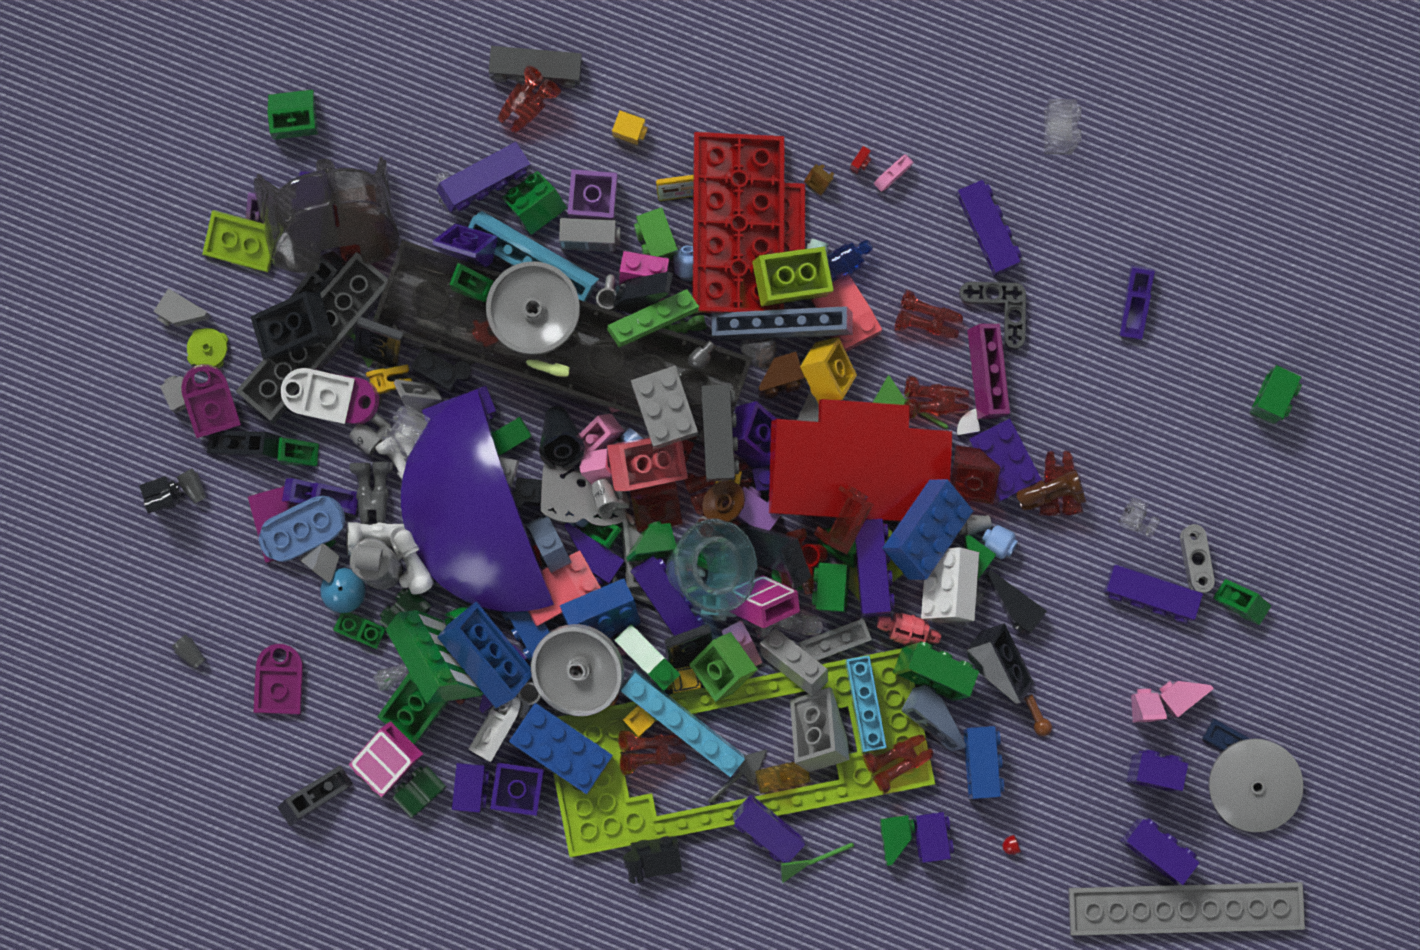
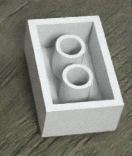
M961 547L947 549L928 579L924 580L921 619L937 623L974 621L979 552Z

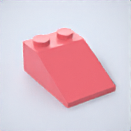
M849 274L832 282L834 291L827 297L811 299L815 308L847 306L853 312V335L830 336L831 339L839 337L846 352L880 335L882 332V328Z
M650 438L607 445L614 491H630L688 479L682 441L653 450Z
M581 551L569 555L572 563L552 573L548 567L542 570L554 605L528 611L536 627L561 615L562 612L559 605L601 588Z

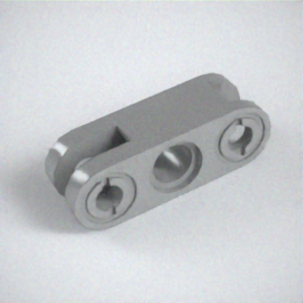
M1192 524L1181 531L1180 544L1189 589L1204 594L1210 591L1215 584L1206 532L1202 526ZM1191 533L1196 536L1195 540L1191 539ZM1194 553L1202 557L1201 565L1193 563L1192 555ZM1199 579L1204 581L1203 586L1199 584Z

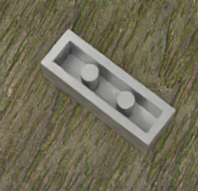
M775 628L760 643L761 656L812 697L828 682L827 668Z

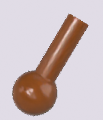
M1033 695L1026 696L1024 700L1035 720V733L1042 737L1049 735L1052 731L1051 722L1043 718Z

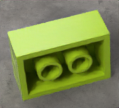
M825 246L761 255L752 262L761 306L827 297L834 291Z

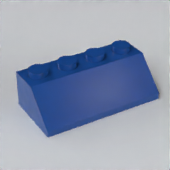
M477 602L473 603L450 622L437 637L495 708L514 699L532 677L531 667Z

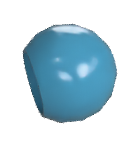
M337 568L330 583L324 579L322 580L320 587L321 599L331 611L337 613L352 612L364 601L366 594L365 582L354 574L352 569Z

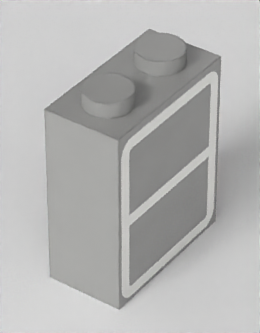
M560 218L559 242L561 250L616 252V245L620 246L621 232L620 227H616L615 220Z

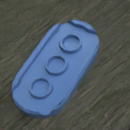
M316 496L268 519L263 524L259 534L261 550L267 557L280 562L292 560L320 546L322 543L325 544L338 537L345 525L344 511L336 500L328 496Z

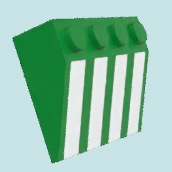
M417 610L398 612L386 628V632L427 704L478 697L484 694L437 638L446 627L443 620Z

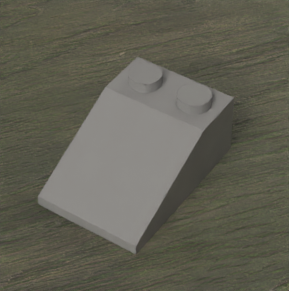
M832 688L819 690L813 697L807 694L791 699L795 764L808 772L848 761V740Z

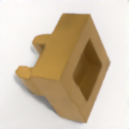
M816 164L808 173L804 183L821 196L834 179V173L828 174L823 170L825 167L823 164L820 166Z

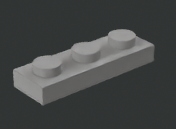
M863 618L799 642V646L818 661L869 642L872 639Z

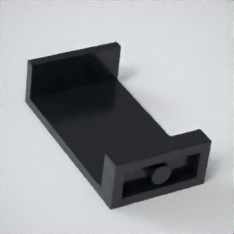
M744 523L739 524L725 535L740 574L747 575L758 565L787 573L792 589L795 590L811 578L798 538Z

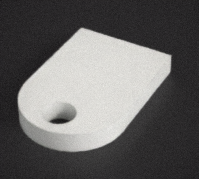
M300 368L290 372L283 380L281 397L286 407L294 413L345 424L355 379L313 369ZM295 382L299 385L300 390L297 395L291 396L286 392V386L289 383Z
M517 696L497 708L493 705L468 750L490 762L492 761L519 712L520 699Z

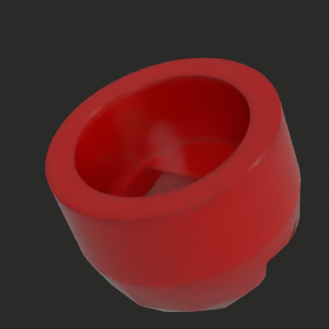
M1015 835L1009 836L1003 841L1002 847L1005 853L1015 855L1021 852Z

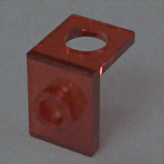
M477 320L473 321L475 329L471 331L477 343L482 341L483 346L487 347L499 341L497 337H492L488 334L487 330L490 326L488 320L480 324Z

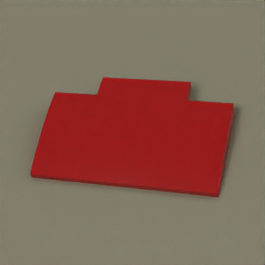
M694 132L692 297L699 306L698 312L712 314L784 310V303L761 306L752 263L761 255L805 249V184L784 183V136Z
M830 399L819 400L818 422L775 419L771 421L769 514L867 520L882 519L883 521L901 522L929 480L948 479L950 481L952 431L909 428V405Z

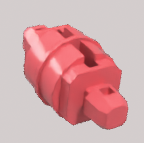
M894 613L892 620L887 616H879L876 624L880 630L888 631L890 639L904 646L919 643L920 641H927L928 644L936 645L939 644L941 634L938 631L930 629L927 621L915 617V615Z

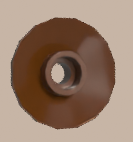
M721 481L713 485L704 496L702 504L703 513L706 518L715 524H726L733 521L739 516L744 507L745 494L743 489L733 481Z

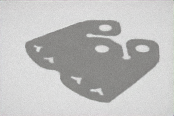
M544 464L541 490V512L544 515L557 521L575 523L581 519H586L594 525L601 526L615 525L626 519L624 508H617L608 513H599L597 511L592 495V484L581 475L580 471L571 472L565 476V479L560 478V474H565L574 466L569 468L556 466V468H552ZM577 480H585L586 486L583 488L579 487L576 483ZM554 508L557 514H555L553 511H548V509ZM569 511L570 513L574 514V516H565V514H567V512ZM612 513L618 516L610 519ZM599 514V516H600L602 519H600L599 517L594 518L593 516Z

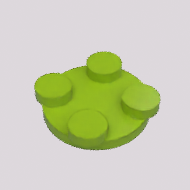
M211 328L195 329L187 343L188 362L192 365L208 364L218 369L222 368L227 354V335Z

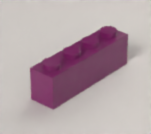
M1000 323L978 324L967 330L977 419H998L1010 414Z

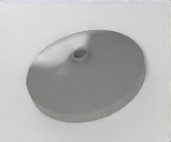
M523 262L508 268L495 280L488 293L486 313L491 330L503 345L521 354L540 355L559 348L571 337L579 320L580 304L575 286L561 270L543 262ZM532 307L537 308L538 312L536 314L529 312Z
M570 624L552 630L539 642L533 653L531 674L538 693L554 709L568 715L588 716L604 710L616 698L623 684L624 666L618 649L605 634L586 625Z
M1245 739L1227 747L1215 760L1209 775V794L1215 809L1229 824L1248 832H1265L1283 825L1294 815L1303 795V777L1294 757L1280 745L1265 739ZM1260 783L1262 785L1261 789L1255 791L1253 789L1254 784Z

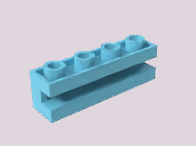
M870 656L846 659L845 664L861 751L863 753L885 749L886 742Z

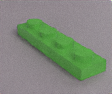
M686 289L609 324L607 330L618 347H622L698 312L699 306Z

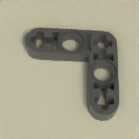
M964 283L959 290V298L964 303L1004 305V344L1012 350L1021 348L1025 342V288L1019 283ZM968 287H971L973 292H979V287H983L982 299H979L980 294H974L971 298H968L967 294H963V291L965 292ZM991 287L997 289L999 293L998 297L993 300L986 296V290ZM1002 288H1006L1005 293L1012 292L1013 288H1016L1017 292L1021 293L1017 300L1013 299L1012 295H1005V300L1001 299L1003 295ZM1013 310L1018 311L1021 314V320L1016 323L1010 321L1008 317L1009 312ZM1008 326H1021V329L1017 328L1016 336L1021 339L1017 341L1016 345L1008 339L1013 334V328L1008 329Z

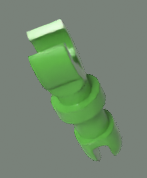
M698 315L687 322L681 320L679 324L667 325L661 331L664 337H670L676 333L683 332L685 334L688 333V330L700 331L707 327L704 315Z

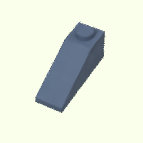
M543 515L527 523L551 573L572 563L548 516Z
M924 685L913 688L901 711L950 751L964 749L966 744L943 699L930 686Z

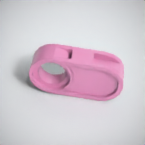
M906 154L903 155L874 182V185L883 192L905 173L914 162Z

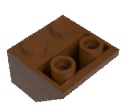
M797 352L773 359L759 385V398L764 396L765 399H770L778 396L780 391L786 390L787 393L800 389L799 386L803 385L804 375L800 368L801 365Z

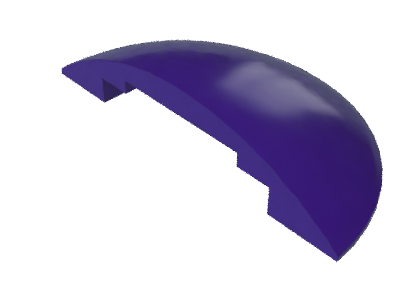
M476 389L461 396L442 409L427 424L416 440L406 462L402 478L401 512L404 528L412 534L416 545L419 547V550L416 551L417 555L431 576L442 587L471 604L477 602L483 608L505 612H525L554 605L540 563L536 559L530 539L527 536L498 454L489 419L479 391Z

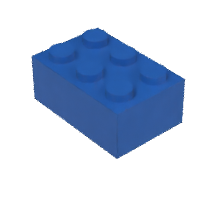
M624 578L559 605L566 625H586L597 629L608 638L624 631L630 624L634 627L641 624L634 598Z
M995 726L964 729L968 799L1001 797V792H1004V780L999 778V769L1002 768V755L997 754V746L1001 744L1000 731H996Z

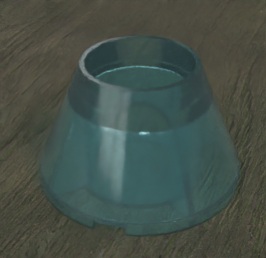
M715 518L706 519L695 523L683 534L668 558L666 567L667 577L672 587L696 607L712 613L727 612L739 607L751 594L755 585L753 580L755 570H757V558L751 541L738 526ZM699 553H702L708 565L706 583L700 578L697 569Z

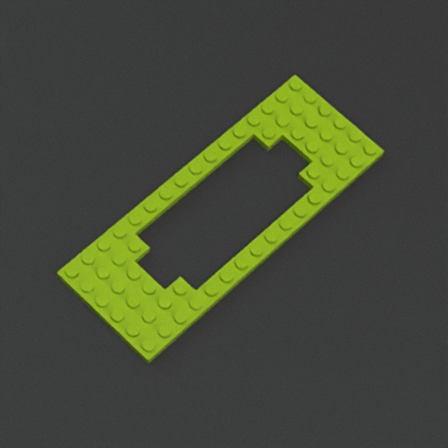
M902 648L865 655L870 656L886 748L862 753L845 664L846 659L822 664L827 668L828 682L821 690L829 687L832 688L838 709L848 707L857 752L850 753L848 761L836 764L839 780L755 796V798L779 816L935 784L924 729L901 711L912 689L915 688V683L893 674ZM780 672L750 678L732 695L717 702L714 701L706 688L670 694L669 696L690 713L695 714L806 691ZM630 702L609 706L598 713L588 716L564 715L557 717L613 755L588 794H585L553 772L569 858L630 846L631 843L640 840H653L664 836H680L734 825L733 813L747 798L657 816L652 793L629 798L621 752L643 748L641 736L638 737L623 721L638 704Z

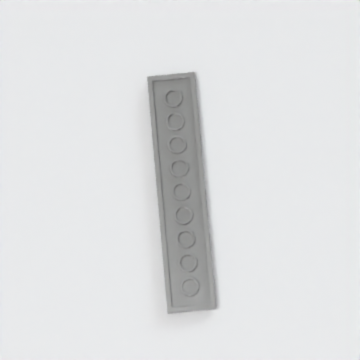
M1303 882L1068 888L1070 935L1305 929Z

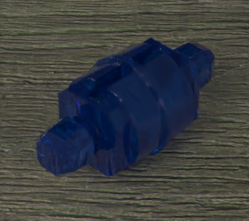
M869 240L862 241L858 244L857 248L853 242L849 245L845 243L839 248H834L835 250L827 255L830 275L835 280L839 278L844 279L850 274L853 275V272L861 268L860 264L865 262L861 255H867L873 249Z

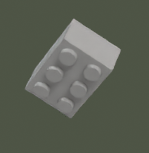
M676 366L631 380L653 450L698 435Z

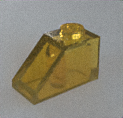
M795 761L755 771L760 794L811 782L809 772L795 764Z

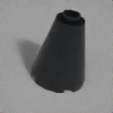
M554 406L545 413L539 447L540 458L544 464L552 468H556V466L569 468L583 459L585 442L567 410L561 406Z

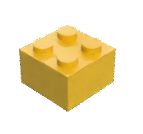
M839 337L815 342L800 366L810 386L811 394L816 398L818 404L820 399L843 400L857 376Z

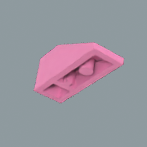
M1137 689V694L1131 695L1133 723L1156 722L1167 719L1158 693H1151V689Z

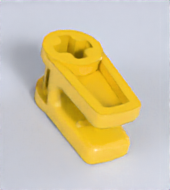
M406 364L387 369L372 370L366 372V378H369L370 382L376 387L378 394H384L396 390L394 381L389 382L387 378L407 373L409 366ZM411 378L402 379L406 381H412Z

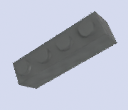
M491 46L489 76L497 82H507V79L516 80L520 84H529L530 81L539 82L538 84L543 86H551L552 83L561 84L562 87L574 88L575 85H580L582 54Z
M730 385L702 386L706 482L735 480V474H739V462L734 460L733 451H738L737 437L732 436V428H736V414H731V405H735V391H730Z

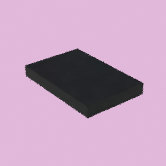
M359 317L356 325L353 352L382 364L396 367L400 359L403 332Z
M709 624L664 639L667 661L675 669L690 664L712 642V631Z

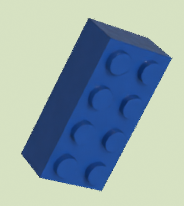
M948 479L929 480L882 549L908 580H927L973 513V510Z
M534 703L509 740L511 744L585 794L589 793L613 757L608 751L536 703Z

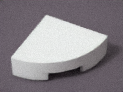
M976 409L967 412L961 418L957 426V436L980 432Z

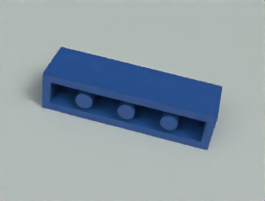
M500 611L506 622L511 620L515 627L511 630L518 642L520 640L523 641L526 646L523 652L529 662L532 661L537 645L550 632L546 624L543 623L536 627L528 611Z

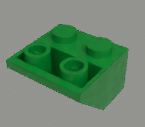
M314 90L268 95L269 132L273 140L319 135Z
M539 171L527 176L523 182L509 189L501 197L531 235L567 209L556 189Z

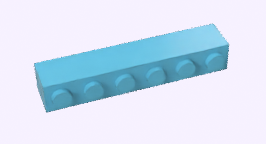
M483 211L475 215L468 226L469 228L498 236L494 254L512 265L523 262H543L561 270L575 286L579 304L581 305L590 298L599 280L594 275Z
M636 669L633 670L622 684L620 689L622 693L729 777L734 774L745 760L743 753Z

